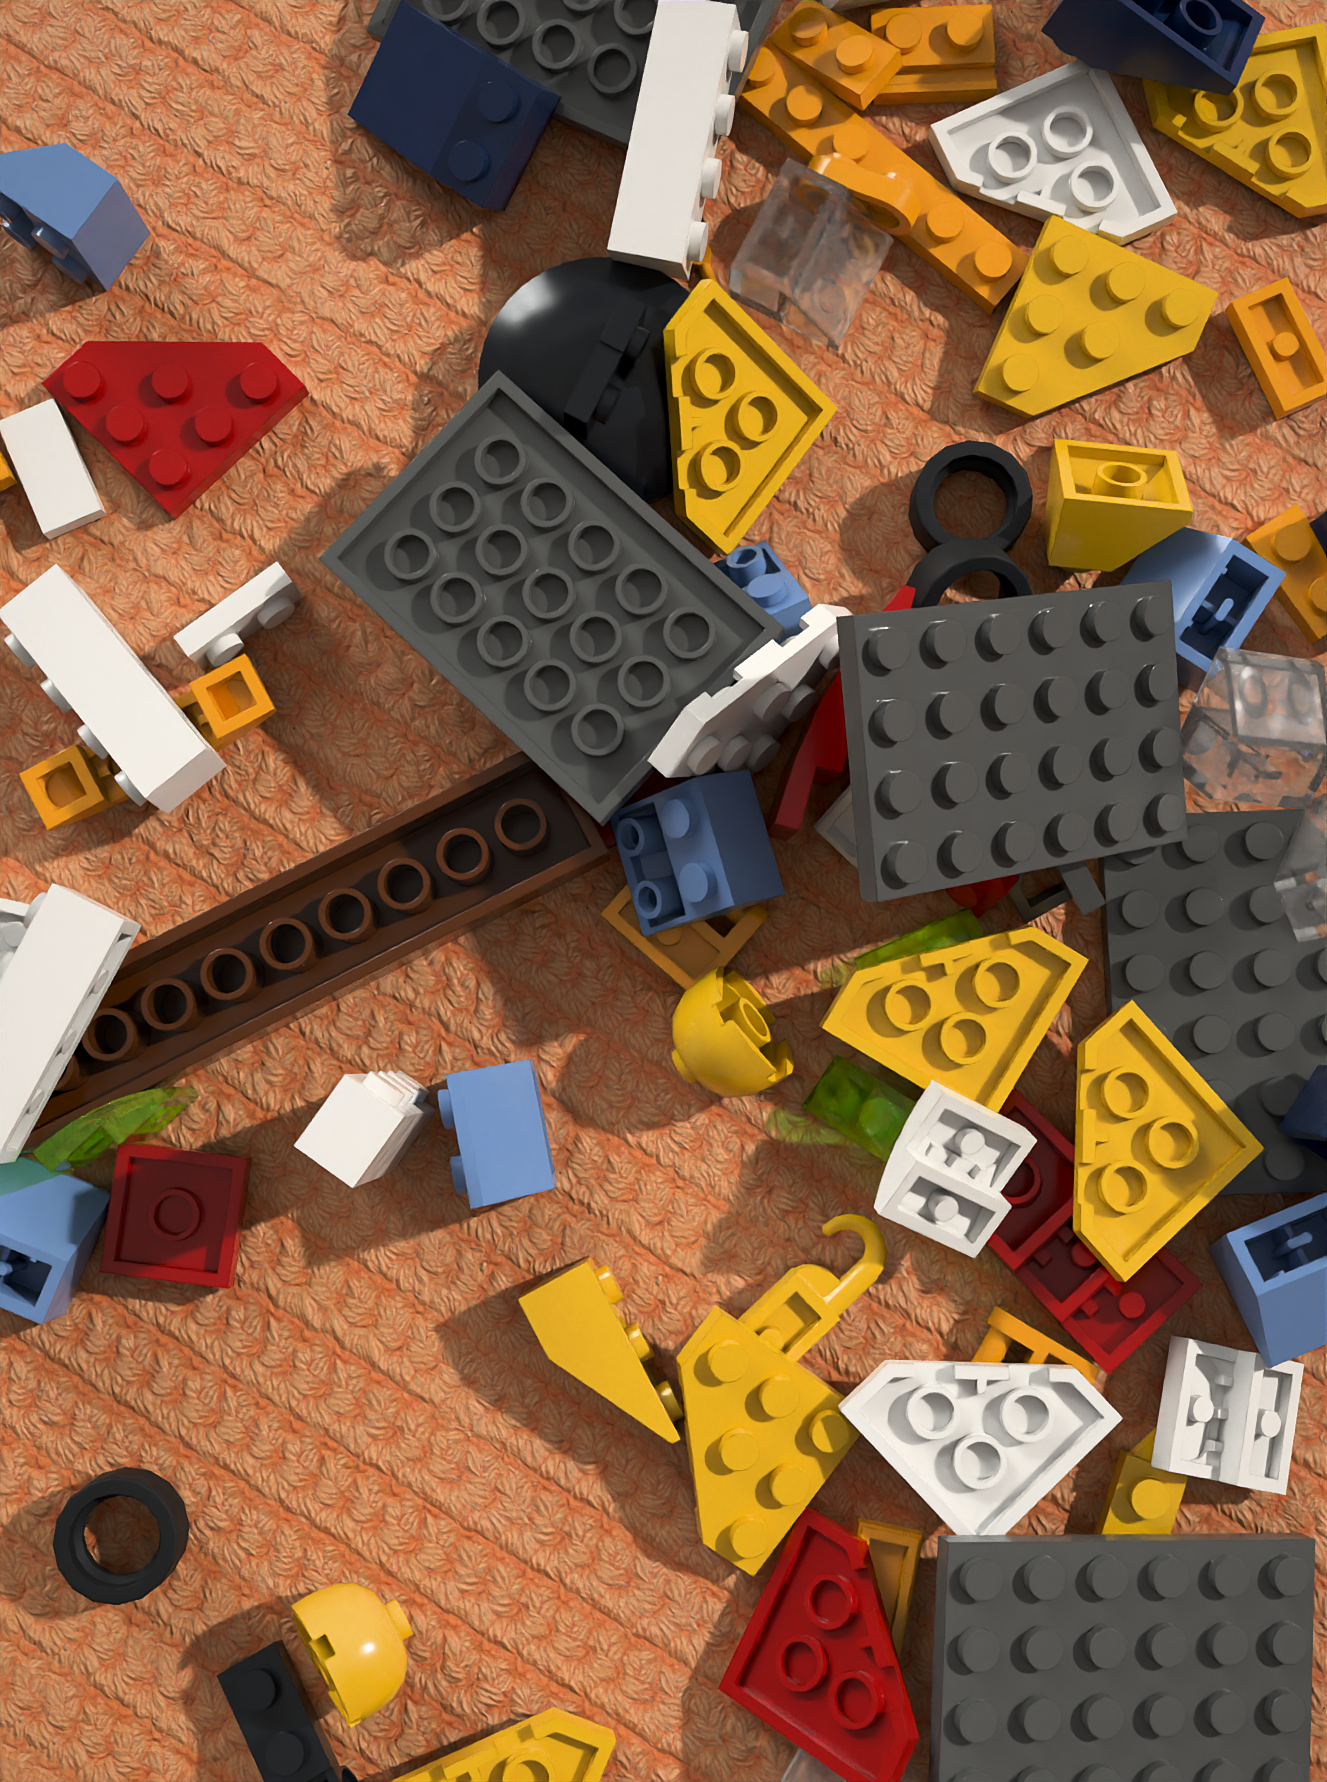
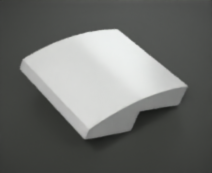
M932 1080L918 1100L895 1143L879 1185L874 1209L885 1218L975 1258L1011 1209V1204L1000 1192L1035 1145L1037 1139L1018 1123Z
M1171 1335L1151 1467L1216 1480L1240 1487L1286 1495L1304 1364L1288 1360L1268 1369L1259 1353Z

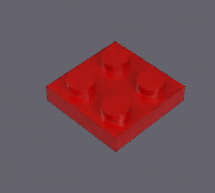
M128 1141L118 1142L99 1272L227 1289L234 1286L252 1157Z

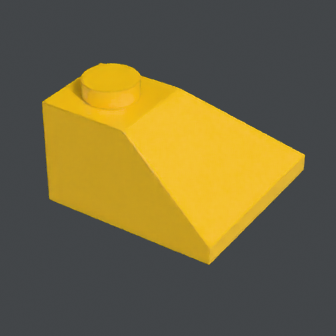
M1054 438L1051 449L1044 539L1049 566H1058L1072 573H1087L1091 570L1112 572L1191 522L1193 508L1177 451Z

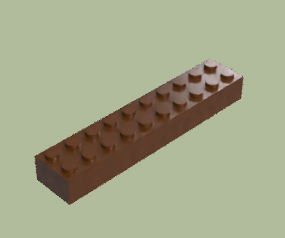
M520 751L128 950L20 1154L41 1152L610 861L609 852L589 813L523 751Z

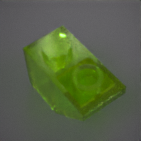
M836 1055L801 1107L878 1161L887 1165L895 1143L917 1103L839 1055Z

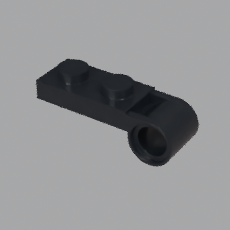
M282 1640L273 1642L217 1675L264 1782H359L347 1766L339 1765Z

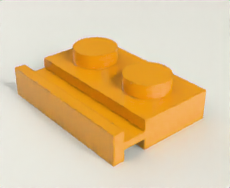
M992 4L870 9L868 32L898 48L902 60L901 69L872 100V106L985 101L995 96L997 80H995L994 74L996 60Z

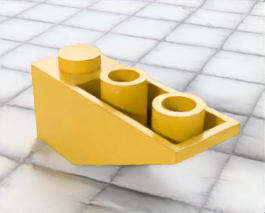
M589 1255L522 1291L517 1300L548 1359L671 1444L681 1439L680 1426L677 1420L685 1416V1411L670 1382L666 1380L657 1384L646 1363V1361L655 1357L654 1352L638 1322L629 1326L624 1322L615 1304L624 1299V1296L607 1264L596 1268Z

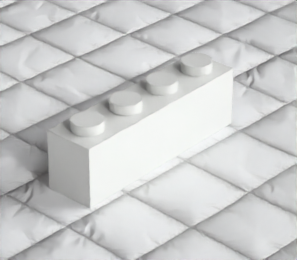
M710 0L658 1L607 247L612 260L659 270L671 278L689 281L692 262H702L704 258L709 227L708 223L701 222L706 198L715 199L717 196L722 170L721 159L714 158L719 135L728 136L732 127L735 96L728 95L733 71L740 73L743 71L748 49V32L741 31L736 5Z
M57 564L0 609V618L12 632L4 639L6 644L30 669L36 664L39 665L48 677L40 684L42 689L64 713L67 714L72 709L75 710L85 723L77 732L101 759L111 755L122 769L114 776L115 780L137 805L141 806L148 800L168 815L227 766L81 586Z
M52 883L47 893H40L29 906L23 921V926L27 928V931L15 953L12 951L7 953L0 961V1164L15 1162L142 926L73 889Z
M380 1070L379 1073L370 1071L368 1074H345L294 1146L347 1185L354 1188L392 1173L436 1109L424 1102L430 1092L413 1078L399 1070L397 1073L391 1070L385 1073Z

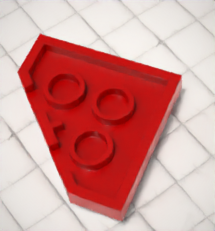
M86 341L41 383L175 520L309 394L306 386L262 342Z
M806 1507L792 1529L718 1689L846 1781L899 1782L920 1737L867 1541L818 1510Z

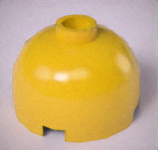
M718 966L698 979L683 994L672 1018V1037L676 1049L672 1051V1059L679 1073L689 1083L694 1084L698 1081L707 1090L727 1098L753 1096L771 1088L791 1075L794 1067L787 1039L776 1045L767 1025H772L777 1021L772 1011L758 992L735 970L724 976V966Z
M354 1582L336 1583L315 1591L290 1606L293 1611L291 1612L292 1618L316 1671L321 1672L326 1684L330 1688L327 1693L349 1728L369 1718L394 1698L405 1680L408 1666L403 1641L413 1635L410 1624L395 1599L384 1605L368 1587Z

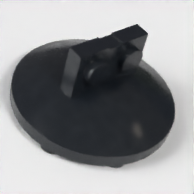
M611 257L578 259L550 268L528 281L511 296L493 321L480 356L478 391L499 369L647 504L656 502L674 492L663 330L691 293L677 281L659 270L612 260Z

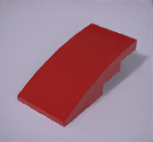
M903 585L881 612L911 609L916 588ZM840 666L810 712L781 774L765 824L768 836L771 838L787 841L800 831L812 784L827 787L843 772L848 748Z
M1015 1088L1008 1095L998 1114L1025 1127L1037 1139V1142L1000 1192L1012 1207L985 1245L1109 1377L1202 1288L1203 1284L1165 1246L1158 1250L1126 1282L1116 1281L1073 1232L1075 1147Z

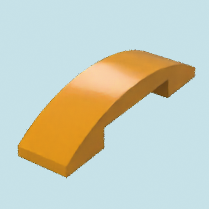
M246 654L188 683L192 690L173 699L216 752L254 729L277 711ZM74 744L19 774L42 821L49 831L73 824L130 799L114 778L122 770L111 755L101 759L88 745L81 747Z

